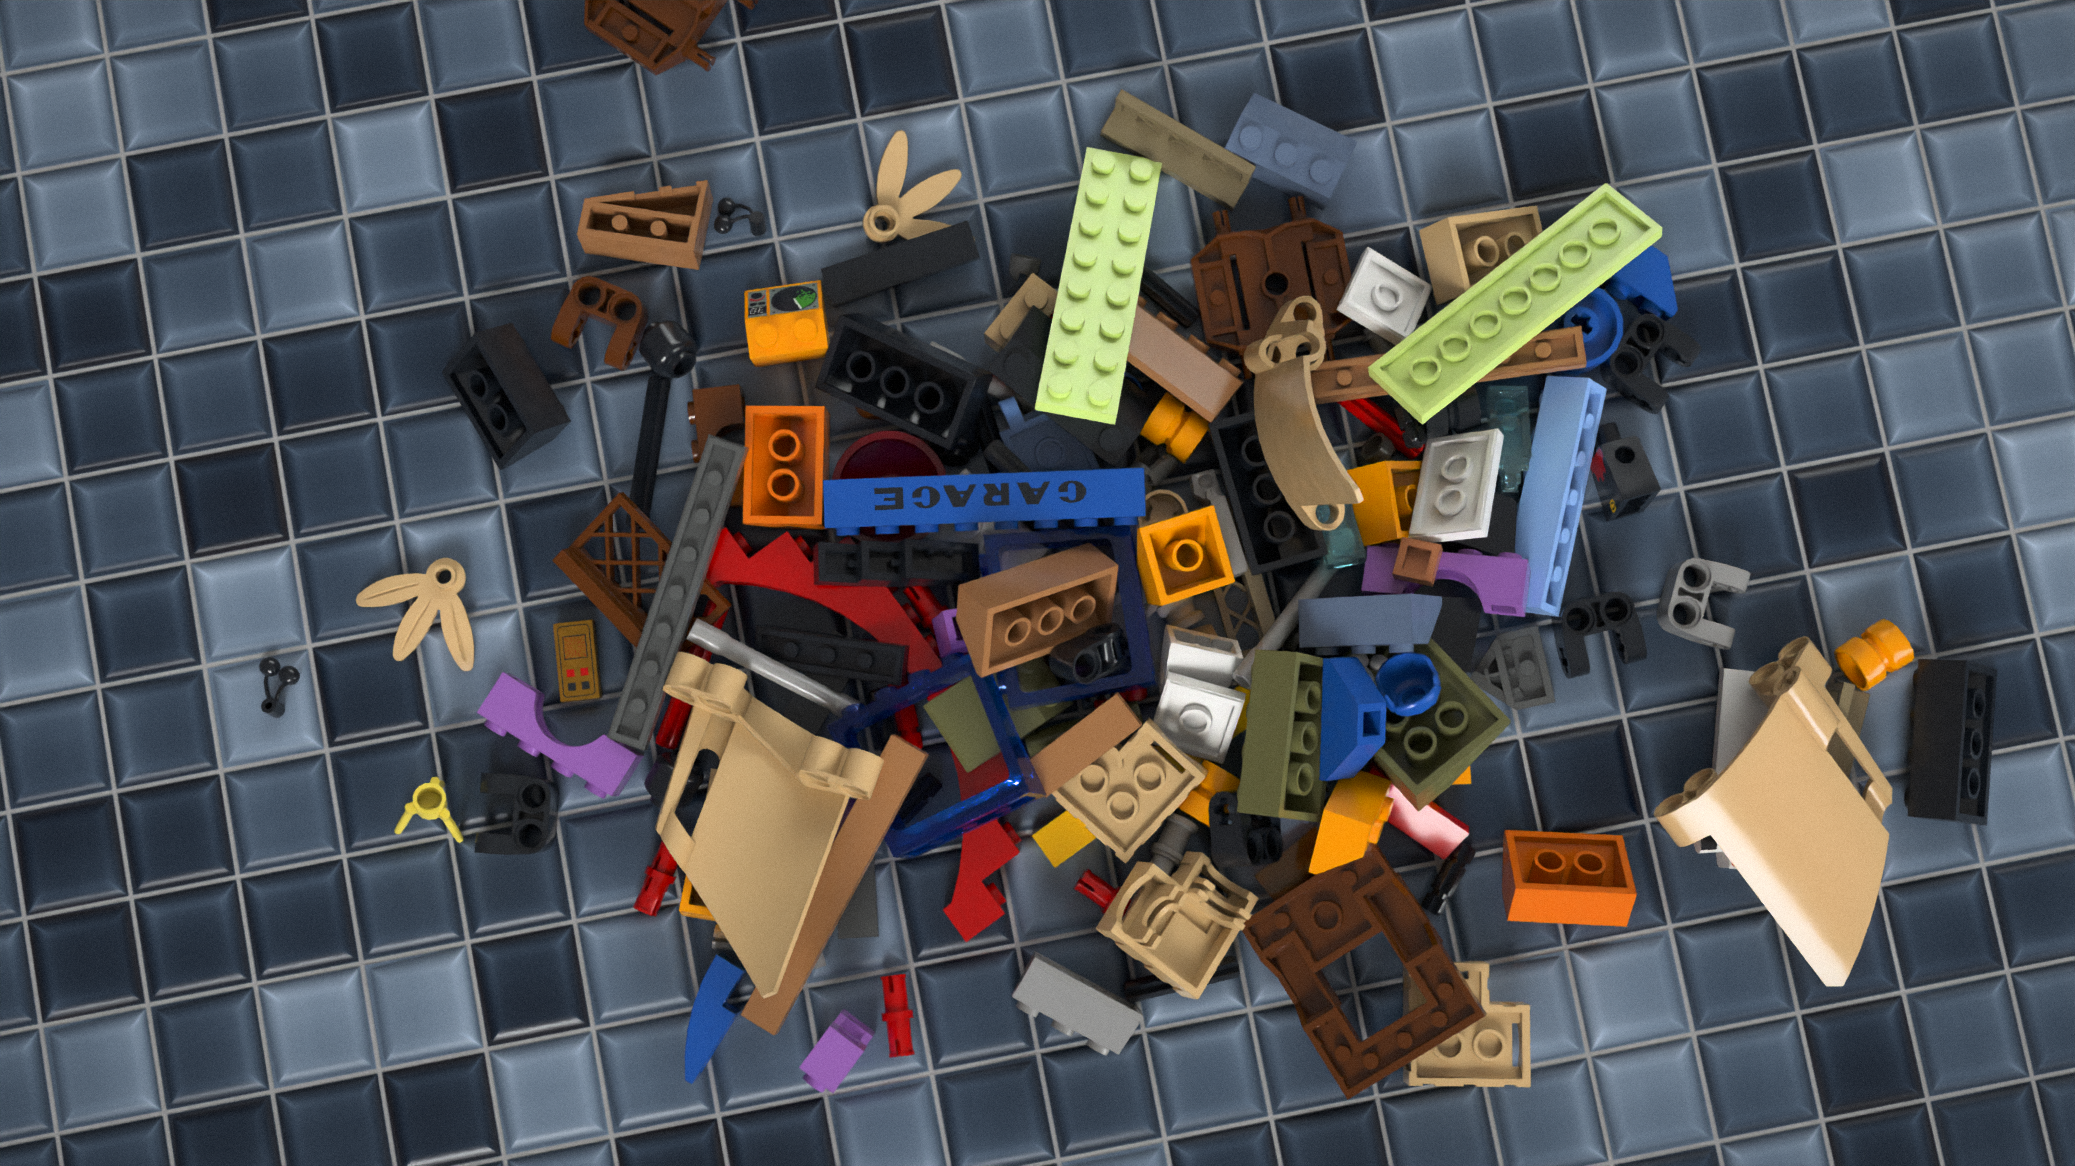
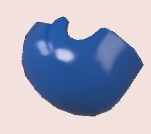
M1416 652L1395 654L1382 663L1375 677L1377 688L1386 700V707L1392 713H1396L1399 716L1409 717L1424 713L1436 704L1441 691L1440 678L1431 659L1426 655Z

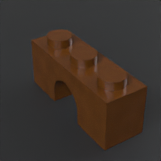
M739 384L692 390L693 401H688L687 409L689 422L691 425L696 424L697 439L691 441L694 463L700 462L709 434L723 439L730 432L745 430V393ZM744 465L729 509L743 507Z

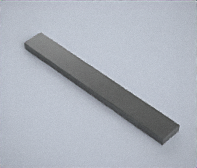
M710 434L708 435L607 735L609 739L643 751L648 750L666 696L662 689L677 652H681L749 450L748 447Z

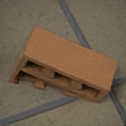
M708 180L697 181L694 186L674 189L671 186L659 187V191L635 194L634 191L585 198L577 236L586 254L699 270L713 204Z

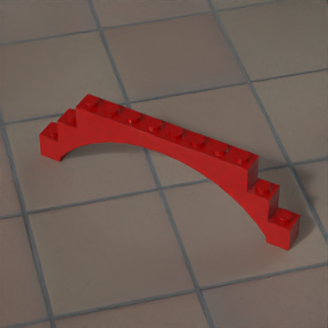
M726 527L721 530L706 574V578L716 589L723 584L757 586L787 592L816 602L846 617L870 633L878 641L909 645L907 671L918 683L928 701H931L963 680L954 665L947 670L938 658L940 656L938 644L933 636L929 634L924 638L915 625L921 620L909 603L906 602L900 606L892 593L898 590L897 587L814 585L813 561L810 562L808 559L813 555V551L801 535L794 539L787 531L755 555L749 557L748 553L753 549L740 531L733 535ZM848 535L838 543L857 544L860 541L854 543L852 538ZM1013 746L969 773L966 772L950 748L958 775L962 802L963 841L959 874L952 902L945 906L943 911L965 942L1005 914V910L1001 905L1007 902V900L994 882L987 886L983 879L1019 854L1020 850L1016 845L1022 840L1009 822L1001 825L997 819L1035 792L1031 786L1034 783L1022 767L1024 761L1016 765L1008 754L1013 749Z

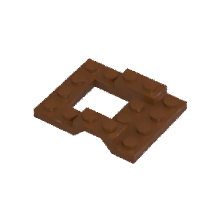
M1370 842L1362 858L1313 876L1244 922L1246 926L1242 932L1260 961L1279 979L1295 1005L1302 1028L1347 1100L1487 1015L1441 944L1443 940L1399 872L1395 873L1377 844ZM1382 931L1427 1001L1361 1041L1340 1007L1342 1002L1321 969Z

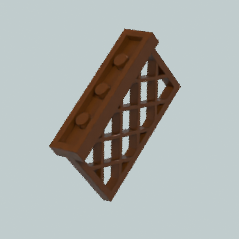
M624 492L617 494L568 548L562 549L552 561L637 649L648 616L642 609L641 593H655L657 589L641 587V565H659L660 581L672 542ZM621 506L631 516V532H613V514ZM605 524V531H599V529ZM640 526H641L646 532H640ZM592 537H605L606 559H594L584 548ZM614 537H631L632 560L614 559ZM640 537H651L658 544V560H640ZM600 564L606 565V570ZM614 565H632L633 587H621L615 581ZM706 577L700 594H706L717 607L709 616H695V613H693L687 636L697 618L713 626L732 606ZM685 640L681 652L687 653L694 646V643Z

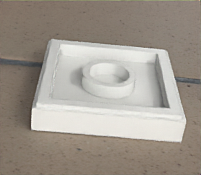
M1367 247L1360 256L1336 310L1397 345L1414 332L1431 293L1432 285Z
M1168 671L1153 721L1182 752L1223 764L1245 702L1246 693ZM1155 741L1152 743V744H1154V745L1160 746V745H1159L1157 742H1155Z

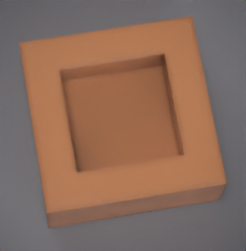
M1402 537L1392 572L1394 579L1433 587L1443 552L1442 545Z

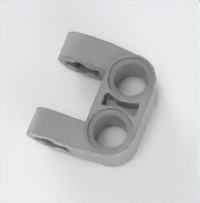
M1691 558L1674 564L1667 573L1657 610L1658 624L1663 630L1689 641L1718 649L1730 650L1735 629L1703 619L1711 587L1733 593H1746L1750 573L1737 567L1701 558ZM1686 567L1692 569L1696 574L1697 581L1694 587L1687 585L1683 579V572ZM1676 605L1682 606L1686 611L1687 618L1683 625L1677 623L1673 617V609Z

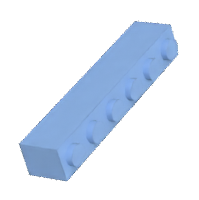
M1546 376L1544 389L1539 396L1540 409L1536 426L1531 434L1532 447L1528 464L1523 471L1524 484L1516 513L1515 553L1521 555L1522 559H1528L1531 570L1526 606L1527 613L1557 617L1560 614L1607 390L1590 378Z

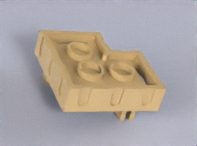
M1148 718L1123 746L1120 743L1115 745L1052 794L1057 798L1056 801L1076 819L1079 818L1095 837L1105 846L1108 845L1116 852L1115 855L1126 864L1141 844L1143 845L1162 825L1166 817L1170 816L1189 796L1192 789L1205 779L1209 771L1182 752L1168 739L1160 727L1152 719ZM1154 741L1157 742L1186 770L1183 773L1180 772L1151 744Z
M1186 851L1179 868L1171 877L1154 863L1137 861L1097 925L1096 930L1105 937H1110L1114 940L1115 944L1132 958L1141 961L1146 969L1163 982L1173 986L1172 989L1182 997L1198 1000L1238 932L1246 926L1244 922L1252 916L1250 912L1259 898L1249 890L1236 885L1220 874L1212 865L1211 859L1204 853ZM1202 873V874L1205 875L1209 880H1207L1206 878H1201V877L1199 876V874ZM1214 884L1228 894L1227 898L1215 889L1216 886ZM1143 886V888L1139 892L1138 896L1136 897L1130 909L1128 910V912L1122 920L1123 912L1128 901L1136 892V890Z
M1484 961L1454 962L1459 971H1468V978L1464 979L1487 1015L1404 1065L1403 1082L1408 1086L1433 1084L1434 1086L1464 1087V1084L1476 1087H1504V1085L1531 1087L1530 1005L1524 1002L1490 1001L1489 990L1487 989L1489 963ZM1403 964L1404 1016L1427 1000ZM1512 1023H1517L1519 1033L1517 1066H1512Z

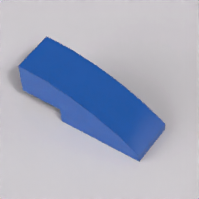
M723 951L715 955L702 980L692 1008L685 1047V1080L690 1084H693L699 1078L741 1011L728 1003V1000L746 973V969L742 963Z

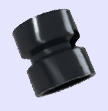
M1474 384L1428 421L1420 425L1424 426L1428 439L1446 436L1451 428L1456 433L1478 430L1480 428L1481 410Z

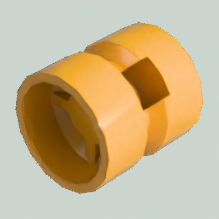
M1167 391L1152 411L1140 435L1156 446L1165 443L1167 445L1166 452L1185 464L1208 431L1207 424L1211 422L1196 411L1186 412L1185 403Z
M1880 619L1866 628L1865 632L1861 634V638L1852 637L1837 647L1834 651V656L1839 668L1848 680L1856 685L1858 689L1868 691L1886 678V671L1892 673L1912 662L1914 652L1909 641L1896 625L1889 620Z
M1204 759L1201 765L1209 771L1207 776L1197 787L1195 786L1189 796L1180 804L1178 809L1210 828L1208 808L1211 798L1218 792L1237 791L1240 779ZM1229 804L1224 805L1225 813H1230L1227 809Z

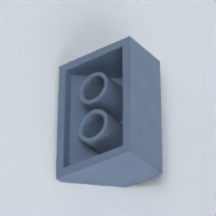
M1253 93L1241 113L1225 149L1256 166L1252 177L1295 198L1304 196V202L1324 211L1357 141L1261 95Z
M1392 594L1298 599L1299 647L1314 648L1315 656L1339 655V647H1351V654H1376V646L1388 645L1389 653L1414 652V644L1429 643L1442 607V596Z

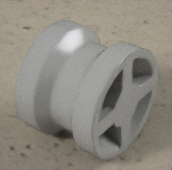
M1193 596L1163 605L1156 610L1158 615L1165 618L1169 625L1188 629L1206 618L1203 612L1197 610L1193 605Z

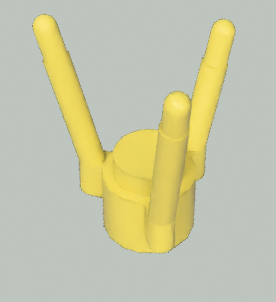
M432 777L430 783H424L414 791L413 802L405 805V811L394 829L395 834H401L413 814L417 813L420 817L427 820L440 818L457 842L460 843L464 840L450 812L446 809L447 798L443 787H445L444 781L439 780L438 777Z

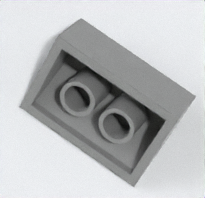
M1034 951L1012 992V997L1018 1000L1017 1008L1033 1017H1037L1039 1012L1053 1019L1052 1027L1071 1037L1074 1031L1089 1038L1086 1043L1087 1046L1106 1056L1110 1050L1118 1055L1120 1054L1143 1018V1014L1138 1006L1127 1002V1000Z

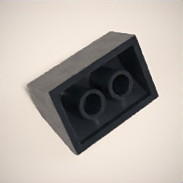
M513 323L475 332L442 371L443 376L500 470L509 467L554 440L571 422L564 406L559 402L544 373L538 367L525 341L520 337Z

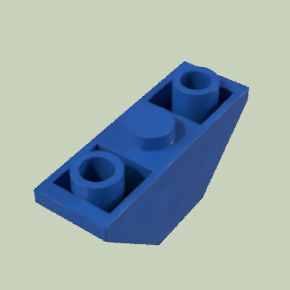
M1652 245L1604 282L1606 290L1612 296L1620 300L1627 299L1638 307L1637 310L1641 315L1654 314L1667 321L1678 310L1668 256Z
M1358 657L1323 658L1319 780L1331 781L1354 778L1385 743L1386 700Z

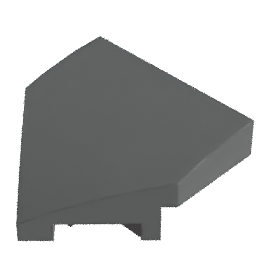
M1538 625L1498 634L1470 677L1478 687L1515 710L1556 702Z

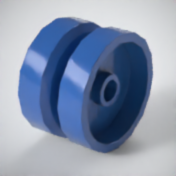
M1597 287L1542 330L1547 331L1581 326L1587 361L1586 368L1550 372V374L1562 377H1578L1591 372L1617 350L1623 336V317L1617 302L1605 290Z

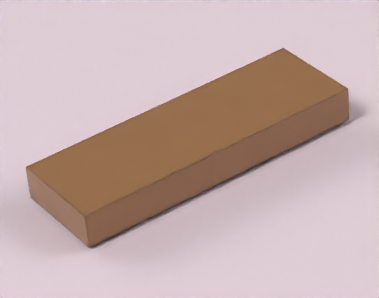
M1117 692L1031 757L1022 767L1043 795L1048 797L1141 727L1142 722L1119 692Z

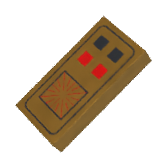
M595 620L553 624L560 702L602 698Z

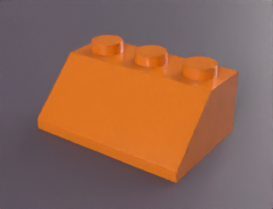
M746 405L745 447H748L749 450L744 462L743 524L781 529L828 530V528H825L823 480H829L830 413L825 406Z
M1505 830L1503 835L1502 895L1507 921L1627 927L1637 892L1623 835Z

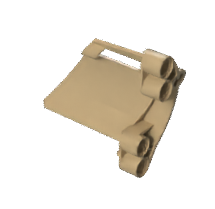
M1301 296L1286 302L1281 307L1270 325L1265 338L1252 342L1247 346L1244 352V362L1247 368L1255 374V421L1261 448L1272 476L1286 501L1304 525L1313 530L1328 531L1336 529L1343 521L1345 514L1344 504H1359L1364 498L1360 488L1336 455L1325 433L1316 408L1310 371L1316 370L1321 365L1326 351L1322 309L1312 296ZM1296 305L1305 308L1308 314L1307 320L1296 321L1294 319L1293 312ZM1299 345H1304L1310 354L1296 358V349ZM1318 505H1328L1330 509V516L1325 523L1319 522L1315 512Z
M1803 636L1791 641L1782 648L1778 654V661L1762 666L1750 677L1749 684L1769 710L1742 749L1719 775L1713 768H1706L1692 775L1684 784V791L1662 801L1656 807L1654 816L1679 847L1691 845L1711 835L1826 986H1844L1861 949L1880 888L1889 841V833L1882 825V819L1886 808L1892 804V787L1824 685L1831 675L1832 668L1810 638ZM1835 731L1870 777L1865 785L1862 797L1827 751Z
M677 652L662 690L672 697L693 705L655 829L714 917L760 995L765 999L777 994L848 800L850 797L863 800L871 799L884 760L868 751L857 748L848 749L835 741L815 736L785 718L745 690L744 686L748 676L744 672L724 664H710L706 660L689 653ZM702 749H710L717 754L720 764L692 836H690L679 821L675 811L698 752Z

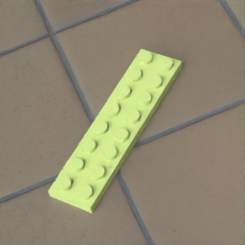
M1087 147L1035 410L1115 425L1161 172V162H1155L1145 157Z
M1603 184L1368 367L1369 376L1421 424H1424L1660 239L1663 227L1609 184Z

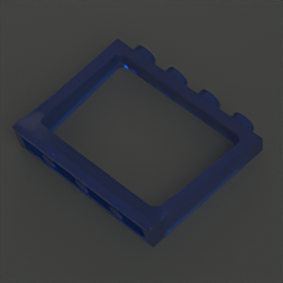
M1130 525L983 535L986 553L979 554L982 577L1003 571L1002 555L1008 550L1077 547L1086 543H1091L1093 546L1112 547L1115 563L1119 565L1117 577L1132 663L1131 671L1122 675L1097 679L1090 684L1075 683L1033 692H1023L1018 665L996 672L1000 695L1007 694L1011 711L1157 686Z
M956 652L947 655L941 660L943 667L933 672H930L929 669L916 671L907 677L909 684L899 689L896 686L883 688L874 694L876 701L866 706L863 703L849 705L841 710L842 718L826 725L835 742L848 749L857 748L862 750L857 741L859 731L971 675L1008 767L1009 777L1005 781L906 828L897 813L884 837L893 857L914 859L1046 796L1045 789L1018 735L993 674L981 678L976 673L969 654L964 655L963 652Z

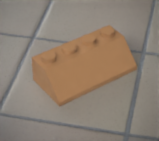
M1138 295L1127 361L1209 422H1213L1219 417L1244 383L1238 377L1241 370L1225 358L1217 362L1206 354L1210 349L1208 345L1192 334L1188 339L1175 331L1179 325L1177 322L1161 311L1157 316L1144 308L1148 301Z
M1086 543L960 584L958 587L956 621L976 673L982 678L1051 653L1059 643L1079 636L1094 626L1111 623L1119 565L1091 543Z

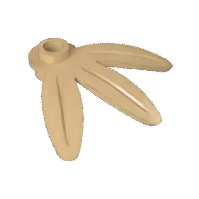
M898 130L894 133L884 150L877 175V205L869 208L863 217V229L866 235L878 243L890 242L897 235L907 241L951 226L936 221L913 219V217L928 211L950 194L962 177V173L958 169L945 171L920 182L899 198L906 175L908 160V139L903 130ZM878 218L885 220L887 230H879L875 226V220Z
M450 558L438 559L429 566L426 574L412 573L387 577L371 584L357 595L356 603L360 607L390 606L418 596L404 615L397 630L393 646V657L396 661L404 660L417 648L432 626L438 610H440L443 635L453 659L461 670H472L474 665V638L466 609L458 596V593L465 585L466 573L462 565ZM445 570L450 571V581L441 584L438 580L439 574Z

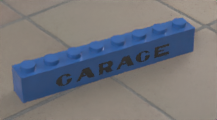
M1145 468L823 480L825 528H836V536L860 535V527L875 526V534H898L899 525H915V533L939 532V524L954 523L955 531H979V522H994V530L1018 529V521L1033 520L1034 528H1058V520L1074 519V527L1098 526V518H1114V525H1138V517L1146 516Z

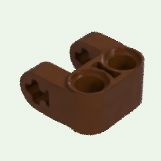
M582 277L574 283L560 309L552 328L551 341L572 349L577 343L588 318H592L615 328L605 353L604 362L607 365L625 371L633 360L649 318L648 310L632 292L596 277ZM591 290L601 291V296L597 303L594 305H584V298ZM636 305L637 310L633 318L625 321L620 320L619 314L624 306Z

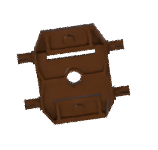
M585 0L584 25L586 29L654 75H658L685 60L693 61L708 72L711 69L710 64L713 66L716 61L714 56L700 49L697 43L728 0H627L672 30L671 36L616 0ZM759 0L737 1L752 10L755 7L754 3L757 5Z
M1298 196L1297 199L1293 197L1287 200L1292 218L1291 222L1264 230L1231 232L1228 210H1222L1221 214L1219 211L1212 213L1216 230L1215 238L1190 259L1189 262L1205 344L1209 347L1238 355L1241 358L1244 380L1255 379V374L1252 372L1251 375V371L1244 362V352L1247 346L1252 342L1265 338L1278 311L1286 302L1301 296H1311L1301 243H1303L1313 297L1322 309L1324 339L1326 341L1323 362L1335 360L1332 340L1335 338L1334 335L1353 321V319L1336 310L1351 278L1343 232L1314 218H1307L1304 196ZM1233 255L1236 258L1249 330L1243 329L1229 257ZM1270 276L1281 277L1286 283V291L1281 295L1269 293L1265 287V280ZM1296 305L1293 312L1294 319L1296 321L1307 320L1308 314L1305 308Z

